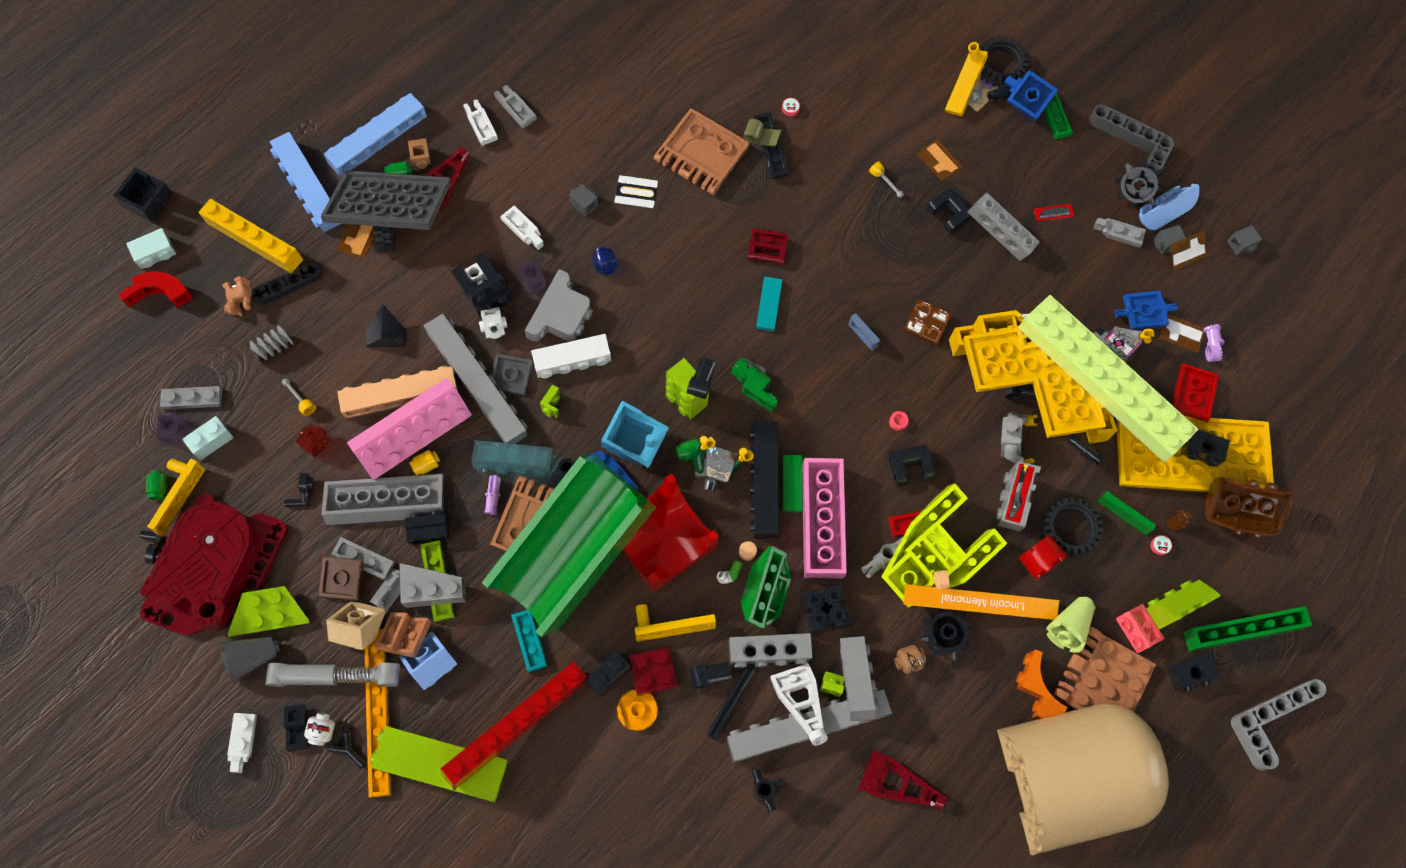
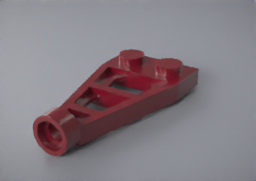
M459 147L451 157L425 175L444 177L441 173L447 167L455 170L450 179L451 185L437 215L448 203L466 165V161L470 158L469 152L462 147Z
M875 750L871 752L858 788L859 791L876 798L932 806L939 810H942L947 798V794L935 790L899 762ZM888 771H894L901 776L903 780L901 789L894 791L884 788L883 783ZM911 781L922 788L920 797L916 798L905 793L908 782ZM936 795L934 802H932V796Z

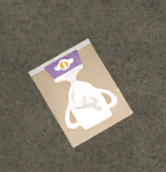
M980 76L968 102V105L977 112L989 101L987 92L998 88L997 84L993 87L992 82L986 84V79L982 81Z

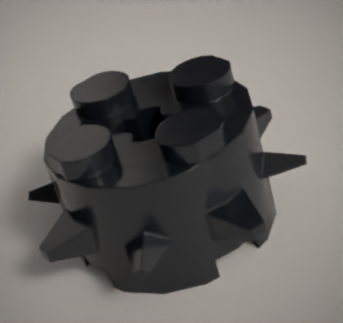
M1144 159L1141 165L1135 167L1126 163V173L1124 176L1114 180L1121 184V193L1117 198H1126L1131 201L1133 209L1137 207L1138 203L1145 201L1150 205H1154L1153 196L1156 191L1165 190V187L1159 184L1158 179L1163 170H1153L1148 167L1147 159ZM1143 180L1142 183H1145V186L1137 188L1135 182Z
M938 608V613L933 619L923 617L922 621L926 628L924 635L920 637V641H926L932 651V657L938 654L949 655L951 660L955 661L957 651L960 649H971L967 639L969 632L974 629L971 626H967L963 618L961 619L962 611L958 610L956 613L944 612L942 608ZM943 632H949L950 636L946 637Z

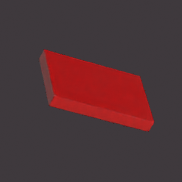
M1182 363L1172 406L1182 415L1208 423L1211 417L1219 375Z

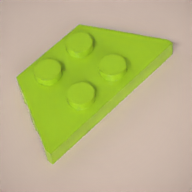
M285 586L242 593L228 632V637L308 624L310 620Z

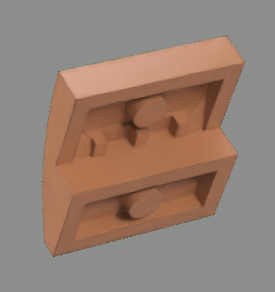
M391 612L375 647L378 650L396 655L417 657L432 622L428 618L410 617L408 613Z

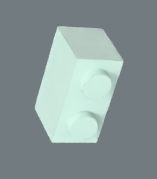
M162 228L126 243L134 262L140 269L151 267L153 264L167 260L176 254L169 237Z
M215 416L183 438V441L201 461L234 437Z

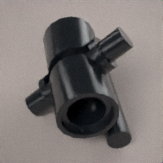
M759 769L751 772L755 785L752 791L753 797L766 806L768 813L776 810L773 803V795L775 790H779L785 785V780L779 778L772 782L762 777ZM759 786L767 787V796L760 794Z

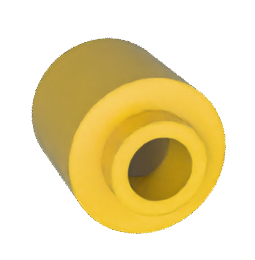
M429 449L414 457L409 463L414 473L418 476L438 467L437 462L440 459L435 451L431 452Z

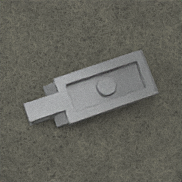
M1097 218L1093 228L1102 231L1106 238L1138 248L1142 246L1146 229L1108 218Z

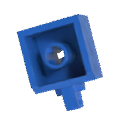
M1028 71L1023 79L1018 78L1015 80L1008 76L1004 84L1011 88L1009 92L1012 93L1006 103L1033 122H1036L1058 91L1057 88L1031 71ZM1032 93H1034V94H1035V97L1032 98V99H1029V95H1031Z

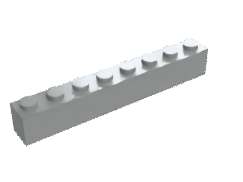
M441 314L423 325L430 339L450 367L452 366L457 377L508 449L528 436L526 423L523 419L519 420L516 417L517 411L512 404L508 405L505 400L507 398L503 391L496 389V382L493 377L486 375L484 372L486 368L480 360L476 361L474 358L476 354L470 346L466 347L463 335L460 332L456 333L453 329L455 328L453 321L450 318L446 319Z
M876 688V692H873V697L878 699L879 711H875V719L850 721L847 701L839 702V699L828 702L827 707L820 708L823 729L826 735L892 714L884 689L878 691V688ZM813 707L808 708L809 712L802 714L805 720L815 717ZM789 714L787 719L781 720V717L769 720L770 724L764 726L761 723L749 726L750 730L742 732V729L731 731L730 736H727L726 739L733 763L801 743L810 740V738L794 716Z

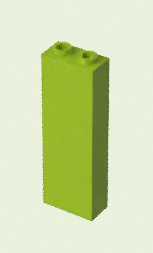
M385 726L384 731H380L377 742L380 743L377 751H373L370 763H372L371 768L454 791L441 775L440 768L465 748ZM495 757L454 792L496 803L508 760Z

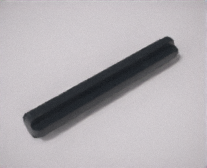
M745 667L707 732L709 738L716 740L755 674L753 668Z

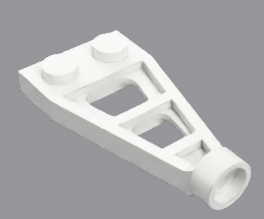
M809 664L770 676L778 698L808 734L812 745L817 746L826 742L828 737L823 729L816 679ZM807 688L809 699L796 703L790 696L791 692ZM813 707L815 717L805 720L800 710Z

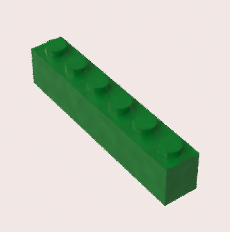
M1304 606L1191 628L1183 632L1188 650L1192 652L1299 631L1312 626L1307 608Z

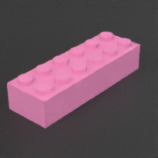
M445 378L348 441L347 444L372 480H375L472 414L454 385Z
M804 458L802 464L804 578L843 579L846 575L844 460Z

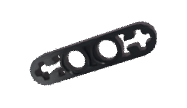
M308 263L295 269L292 274L288 272L255 287L252 290L251 298L256 304L265 305L318 281L322 276V271L316 263ZM310 270H314L315 274L311 275ZM293 277H300L298 283L292 284L290 282ZM275 285H283L282 290L278 292L273 291ZM262 293L263 298L260 299L258 294Z

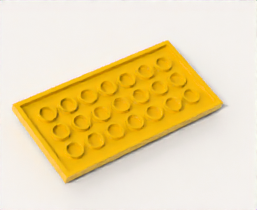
M1184 416L1199 430L1230 440L1225 461L1218 467L1206 465L1205 462L1191 460L1185 455L1180 454L1182 447L1166 462H1163L1117 420L1119 486L1209 492L1211 483L1219 477L1241 481L1253 479L1263 485H1266L1267 482L1274 483L1269 422L1210 418L1208 423Z

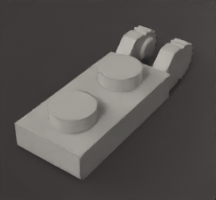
M503 86V90L507 94L506 98L499 91L494 92L496 99L522 129L537 120L534 112L509 86Z

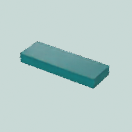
M764 277L756 329L774 332L782 279Z
M528 610L512 614L528 673L547 668L548 665L540 638L535 632L537 628L533 615Z

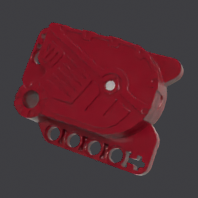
M205 493L198 496L193 507L179 517L180 519L175 524L173 530H171L162 552L159 553L154 563L155 565L140 591V594L146 598L140 610V616L143 620L187 637L205 630L222 631L229 626L234 618L242 593L262 589L289 531L287 525L279 519L261 513L246 518L236 508L216 502L214 497ZM281 527L283 530L282 532H277L276 534L274 528ZM270 536H272L273 538L276 537L278 541L276 542L274 539L270 538ZM274 543V550L266 553L264 550L266 544ZM259 561H265L266 567L262 571L256 570V564ZM255 579L257 586L249 590L247 588L248 581ZM216 608L213 616L209 617L210 612ZM148 610H153L157 614H160L159 618L152 615L149 616L147 614ZM168 615L174 616V622L171 625H165L164 623Z

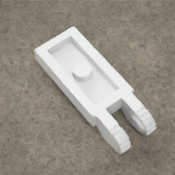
M474 100V106L477 109L474 112H471L467 103L464 104L468 120L481 146L498 140L493 126L479 101Z

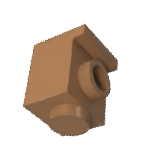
M426 138L408 141L413 167L424 169L427 165H430L431 160Z

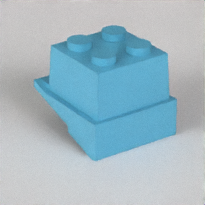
M621 401L601 440V444L608 453L637 466H645L649 469L669 427L647 416L630 404Z

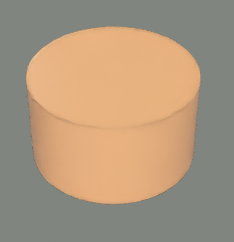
M750 541L742 543L739 548V556L745 561L755 558L757 553L756 545Z
M946 570L934 572V583L938 590L949 588V577Z

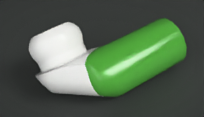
M734 561L729 571H719L717 573L718 581L722 584L736 581L743 564L739 561Z

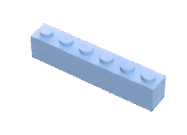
M411 93L402 97L397 103L386 108L383 113L373 117L364 126L359 127L356 132L345 137L339 144L329 148L324 153L328 164L342 177L345 171H351L427 117L424 107Z
M290 132L269 141L273 147L270 149L275 160L279 158L281 161L278 164L283 173H288L289 176L286 178L291 187L296 186L297 190H295V193L299 200L303 199L305 201L303 207L308 214L312 213L313 218L311 220L315 227H320L322 232L325 233L342 224L322 222L321 214L330 199Z

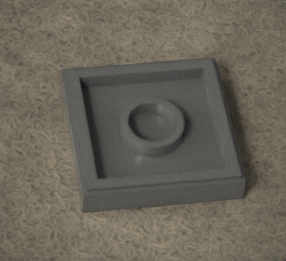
M496 353L491 376L496 382V389L498 391L501 389L503 393L526 396L534 361Z

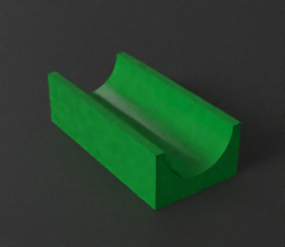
M580 456L482 581V584L487 588L503 591L520 602L535 618L538 624V629L535 632L541 637L558 631L656 507L598 456Z

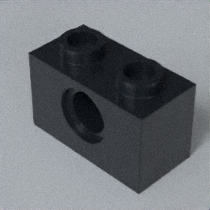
M1198 430L1182 446L1180 454L1185 455L1191 460L1205 462L1208 466L1218 467L1226 459L1230 440Z
M1211 653L1166 667L1175 691L1183 689V692L1196 689L1195 685L1200 683L1204 687L1213 684V679L1220 677ZM1191 670L1195 671L1196 679L1192 677Z

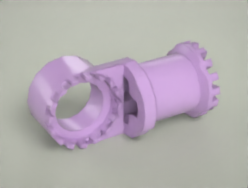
M1221 325L1207 326L1203 329L1208 338L1205 350L1206 359L1208 362L1221 361V356H1223L1221 354L1223 353L1221 345L1225 343L1220 333Z

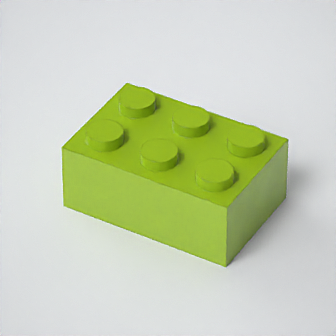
M683 358L666 372V397L671 403L675 402L677 404L679 412L684 417L687 416L691 420L708 406L709 392L706 399L686 393L692 376L694 377L696 370Z

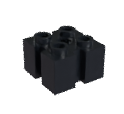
M842 585L827 587L822 594H819L818 589L802 593L800 598L804 613L809 612L810 615L806 619V624L811 635L825 633L830 626L832 631L848 628L851 625L848 608L842 609V605L845 602ZM827 607L830 611L828 614H825V611L822 612L821 609Z

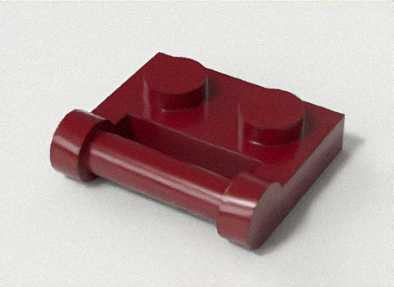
M752 228L747 260L753 261L755 259L778 263V265L783 266L788 234ZM756 248L780 252L779 256L754 252V250Z

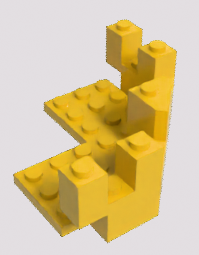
M1014 310L978 316L974 325L954 329L949 338L953 356L967 354L976 392L1033 384L1047 438L1086 432L1089 443L1108 441L1117 432L1113 415L1018 328L1024 320L1021 313Z

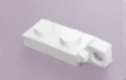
M515 206L500 216L501 220L524 243L528 245L532 243L538 250L544 246L543 240L539 237L541 234L538 228Z
M234 713L227 754L228 761H231L230 772L242 773L243 763L248 762L249 757H251L257 720L256 714Z

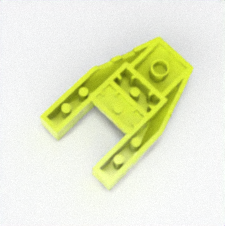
M956 484L947 486L911 522L881 576L903 602L905 584L936 587L934 572L946 570L949 577V588L951 589L970 579L1007 544L994 528L986 530L963 551L940 524L968 499Z

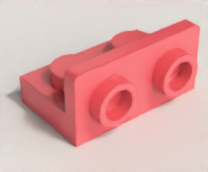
M1143 604L1116 618L1137 653L1165 639Z

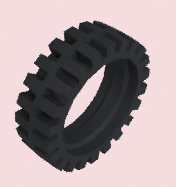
M997 36L996 40L994 37L986 40L980 47L981 51L988 53L1004 51L1015 58L1018 67L1017 70L1008 74L993 71L985 62L980 79L982 81L986 79V84L992 82L993 87L998 84V88H1000L1008 76L1015 80L1022 78L1028 65L1027 51L1024 52L1025 48L1023 46L1020 47L1021 43L1018 41L1014 43L1015 39L1013 38L1009 41L1006 36L1001 39V36Z
M1075 498L1059 500L1047 510L1042 519L1041 531H1044L1042 534L1043 538L1051 535L1068 557H1078L1092 550L1098 544L1103 532V528H1101L1103 523L1102 520H1099V513L1096 514L1094 512L1096 509L1089 507L1090 503L1087 501L1083 503V500L1079 498L1077 500ZM1075 510L1085 517L1090 527V535L1086 542L1080 545H1069L1056 535L1054 519L1059 512Z

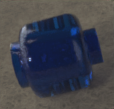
M600 247L594 251L591 260L596 272L604 275L612 274L618 266L613 250Z

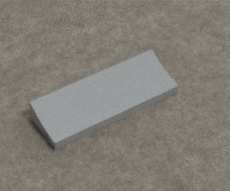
M443 474L324 482L321 515L326 525L405 520V518H410L412 514L419 513L422 516H427L433 511L444 513Z

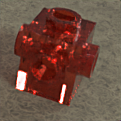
M310 424L302 429L295 442L302 450L316 458L320 452L327 448L330 440L326 436V430L319 425L315 427Z

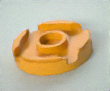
M630 690L619 701L617 707L618 718L622 725L630 730H645L656 720L658 714L657 702L651 694L637 696L636 690Z

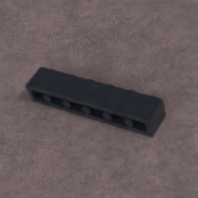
M754 421L753 428H750L749 434L750 439H753V446H750V451L754 454L753 464H750V476H753V483H750V494H753V501H750V513H753V520H750V532H753V538H777L779 534L777 422Z

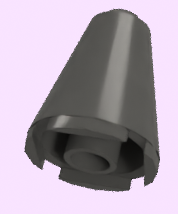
M271 637L218 643L219 647H224V651L220 653L227 675L232 674L233 678L229 679L230 683L277 657L276 652L280 651L277 640L272 641Z

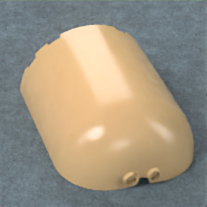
M1098 704L997 730L1007 769L1015 773L1024 807V812H1020V817L1031 855L1139 828L1151 822L1160 813L1166 802L1169 777L1161 744L1149 725L1139 715L1126 707L1116 704Z

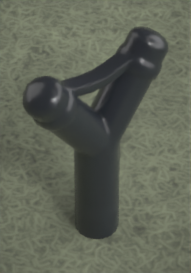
M350 728L343 729V734L339 740L327 745V751L347 754L360 769L366 765V762L352 747ZM344 738V746L336 745Z

